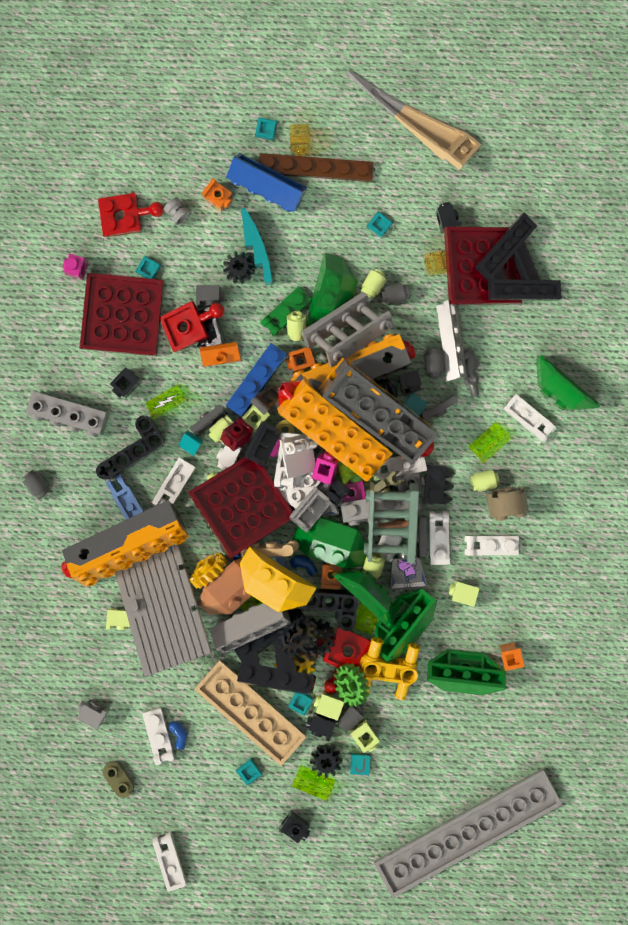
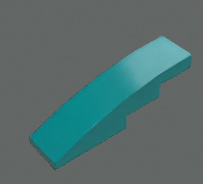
M241 208L246 250L253 249L256 268L263 267L265 285H273L270 264L263 241L247 210Z

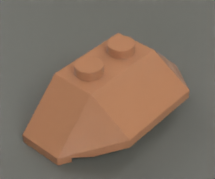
M242 558L233 561L218 574V577L213 579V582H209L207 586H204L197 604L207 614H232L252 596L245 592L240 567Z

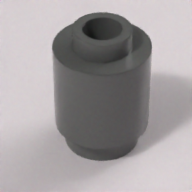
M398 283L385 286L384 291H381L383 303L386 302L387 305L406 302V299H410L408 285Z
M432 349L425 351L426 375H430V378L441 377V373L445 372L441 350Z
M32 470L24 476L23 484L33 497L36 496L37 499H40L51 491L48 488L49 484L39 471L34 472Z
M349 705L340 714L336 722L345 732L353 730L365 717L363 713L365 711L360 706Z

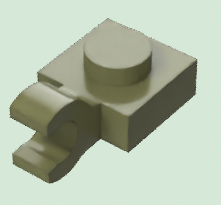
M393 471L386 479H382L374 485V492H391L390 488L402 485L405 480L397 481L396 475L400 472Z

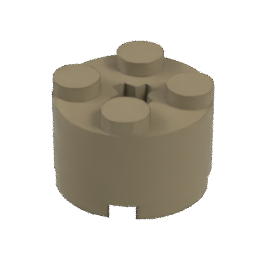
M518 486L519 490H513V487L492 490V494L486 492L490 517L496 518V521L507 520V516H527L528 505L525 487Z

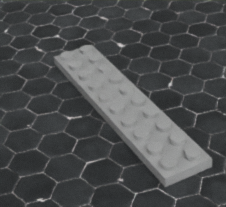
M540 769L374 861V865L390 895L394 898L561 806L562 803L544 770Z

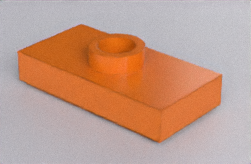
M237 342L199 348L203 367L241 361Z

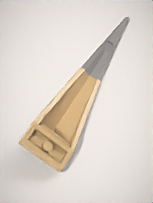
M348 70L347 74L438 157L442 160L446 159L457 169L460 170L481 147L482 144L468 133L421 113Z

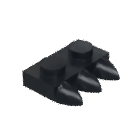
M208 307V308H206V309H203V310H201V311H198L199 314H202V313L208 311L210 307ZM212 317L203 322L209 337L199 341L197 344L198 348L226 343L219 318Z
M427 464L423 503L442 505L453 500L448 494L444 493V491L454 488L451 482L445 480V478H450L456 474L452 469L446 466Z

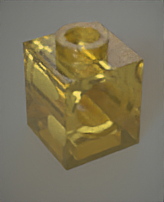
M309 124L290 125L291 153L297 156L310 153Z
M445 250L424 255L423 260L427 276L447 272Z

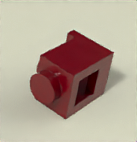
M239 417L236 422L223 429L220 440L234 452L250 441L253 428Z

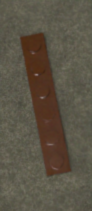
M260 153L259 163L285 176L372 182L373 162L266 153Z

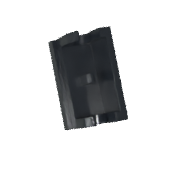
M261 421L244 455L245 459L265 467L281 434L279 429Z

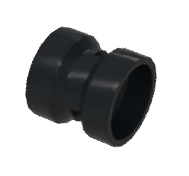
M335 479L331 484V489L327 490L324 495L330 499L331 503L339 507L343 502V497L349 494L350 489Z

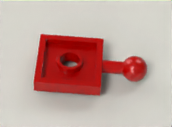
M136 193L98 199L103 237L142 232L140 216L151 214L154 217H160L164 214V206L160 202H153L150 207L138 208ZM118 211H124L125 215L121 220H116L115 214Z
M191 301L161 316L159 319L173 352L177 353L209 337L203 322L212 317H222L225 309L222 304L213 303L208 311L199 314L195 302ZM183 322L188 324V329L185 332L180 330V325Z
M338 626L335 632V646L330 647L331 652H326L322 661L336 667V669L348 663L350 665L353 663L354 668L358 666L360 672V660L369 651L371 640L351 630L343 631ZM351 646L354 650L353 654L345 656L342 652L344 647ZM336 669L332 678L327 679L324 683L325 691L330 694L337 692L335 689L337 685L334 683V680H336L334 676L337 673Z

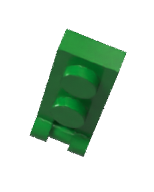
M298 286L260 324L263 327H267L270 330L269 333L274 337L287 325V316L293 311H301L312 299ZM274 318L280 322L278 325L272 322Z

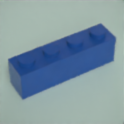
M238 153L233 157L226 176L234 185L243 186L250 193L259 194L267 202L276 203L288 212H295L299 208L307 189L306 186L242 153Z
M270 343L226 406L242 417L252 406L250 401L266 387L287 358V354Z

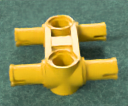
M372 637L369 651L360 660V672H364V679H368L366 685L371 688L373 680L398 683L394 696L399 700H406L409 686L418 678L417 658L421 649L420 645L409 643L405 658L398 657L391 662H387L380 656L384 641L381 638Z

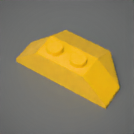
M249 546L240 562L245 592L277 612L307 605L317 589L316 586Z

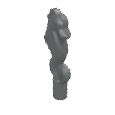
M467 348L464 351L469 376L465 378L464 382L469 386L471 396L475 397L479 396L477 388L479 377L475 370L480 366V362L475 358L474 351Z

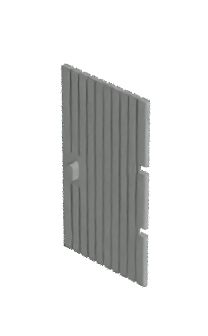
M175 544L168 547L165 552L151 555L146 561L134 563L129 569H121L115 572L144 677L212 653L199 610L192 612L191 607L197 606L187 569H179V566L185 563L179 545Z

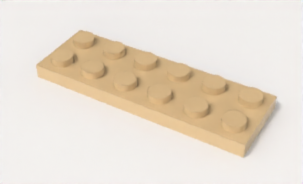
M220 659L194 690L282 766L307 735L249 684L237 682L238 674Z

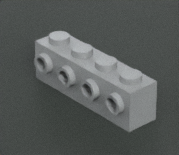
M35 391L31 393L26 410L27 414H31V419L42 422L43 418L50 420L49 424L60 427L62 423L68 425L67 429L79 432V429L86 430V435L97 437L98 434H104L110 414Z
M363 499L341 503L344 524L352 527L360 526V523L364 522L369 524V501ZM418 499V513H422L420 500ZM374 500V510H405V508H409V502H406V500ZM373 518V524L378 523L382 519L392 521L399 518Z
M263 603L250 607L244 613L235 614L229 620L216 623V626L210 628L215 650L225 654L291 624L288 610L277 612Z

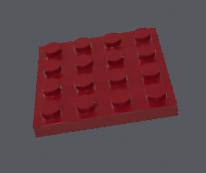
M509 227L444 228L450 305H507L522 303V300H489L488 281L475 268ZM511 256L501 269L506 280H521Z
M87 273L79 349L157 357L160 328L159 318L161 317L164 281Z
M245 457L188 492L230 559L289 522V516L293 513L279 489L275 487L265 468L245 459Z

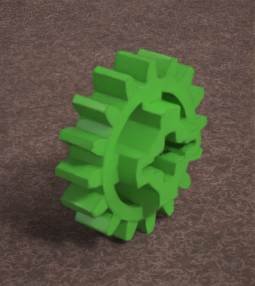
M347 663L337 668V673L334 674L336 678L334 683L337 685L335 689L340 692L339 697L344 698V703L349 702L350 706L355 705L357 707L366 702L367 697L370 696L367 692L370 687L366 685L368 679L363 677L365 673L359 672L358 666L354 668L353 663L350 665Z

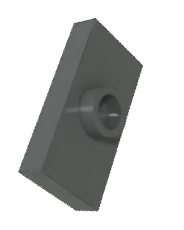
M270 384L253 397L250 402L265 415L276 406L278 390Z
M453 395L427 410L420 417L426 421L435 415L439 418L446 414V409L458 402L456 396Z
M219 404L212 411L202 414L200 420L191 426L190 430L199 437L221 417L223 418L227 415V412Z
M418 517L416 543H418V556L420 557L428 556L427 519L425 517Z

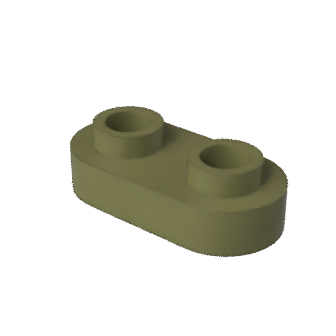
M108 762L103 768L104 778L118 797L126 798L130 796L134 789L133 781L119 762ZM113 769L115 771V775H111L109 773V770ZM124 785L126 787V791H122L120 789V786Z

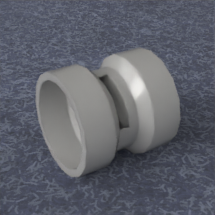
M178 197L172 199L164 207V211L167 215L172 216V220L176 225L182 223L190 215V211L182 206V202Z

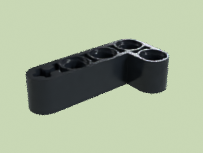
M142 415L136 419L135 426L142 438L100 463L96 468V474L99 478L104 480L113 479L164 446V436L152 418ZM143 420L150 422V426L146 430L141 428ZM153 436H158L160 439L157 446L151 444ZM137 446L143 447V454L141 456L135 454ZM121 456L127 458L125 466L119 465L118 460ZM112 466H115V467L118 469V470H116L115 468L110 469V470L108 471V474H109V475L102 473V472L105 471V470H104V467H105V468H110V467H112Z
M317 588L313 594L314 599L311 602H308L307 605L296 607L297 609L336 611L335 621L343 631H350L356 624L358 600L350 591ZM332 596V602L326 604L325 599ZM352 598L350 604L344 605L345 599ZM344 617H349V621L347 623H341Z

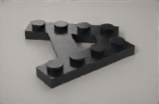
M525 212L516 219L475 266L488 281L489 300L558 301L562 299L561 280H541L524 241L535 230L537 225ZM511 256L522 280H506L501 268Z
M297 608L288 610L289 617L292 621L294 620L295 616H298L300 618L302 615H304L302 611ZM283 627L234 649L241 661L237 682L312 696L316 676L296 672L294 657L286 655L278 646L280 642L277 638L281 637L279 631H283ZM274 643L277 668L261 666L258 653Z

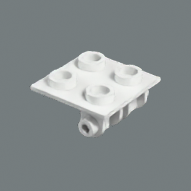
M305 434L280 440L287 479L314 471L316 463L313 448L318 446L316 442Z
M313 472L296 476L295 488H288L287 486L277 487L284 499L295 509L314 487L317 488L321 483L312 479ZM283 473V478H287L286 473Z

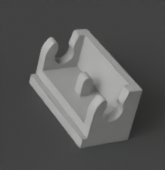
M314 487L289 516L290 520L307 533L331 505L330 499Z

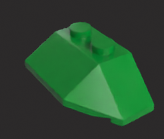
M324 253L306 318V327L311 326L354 297L357 280L343 258Z
M541 355L536 359L540 392L545 397L554 399L556 401L555 405L562 411L599 408L601 405L573 382L546 357Z
M320 517L307 533L297 525L293 540L299 543V549L307 556L342 568L364 566L367 556L364 555V543L366 541L357 528L324 517Z
M361 570L333 571L331 573L389 629L393 627L392 598L388 596L390 591L382 584L378 586L374 582L376 578L370 572L364 573Z
M423 589L399 595L392 604L393 627L389 629L380 620L376 624L375 637L381 638L384 641L380 656L387 662H391L405 654L408 650V644L415 643L432 622L437 600Z
M446 649L428 661L427 681L443 691L486 695L506 689V671L485 653Z

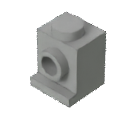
M82 701L77 709V712H79L77 719L97 730L107 715L109 708L106 707L103 710L97 702Z

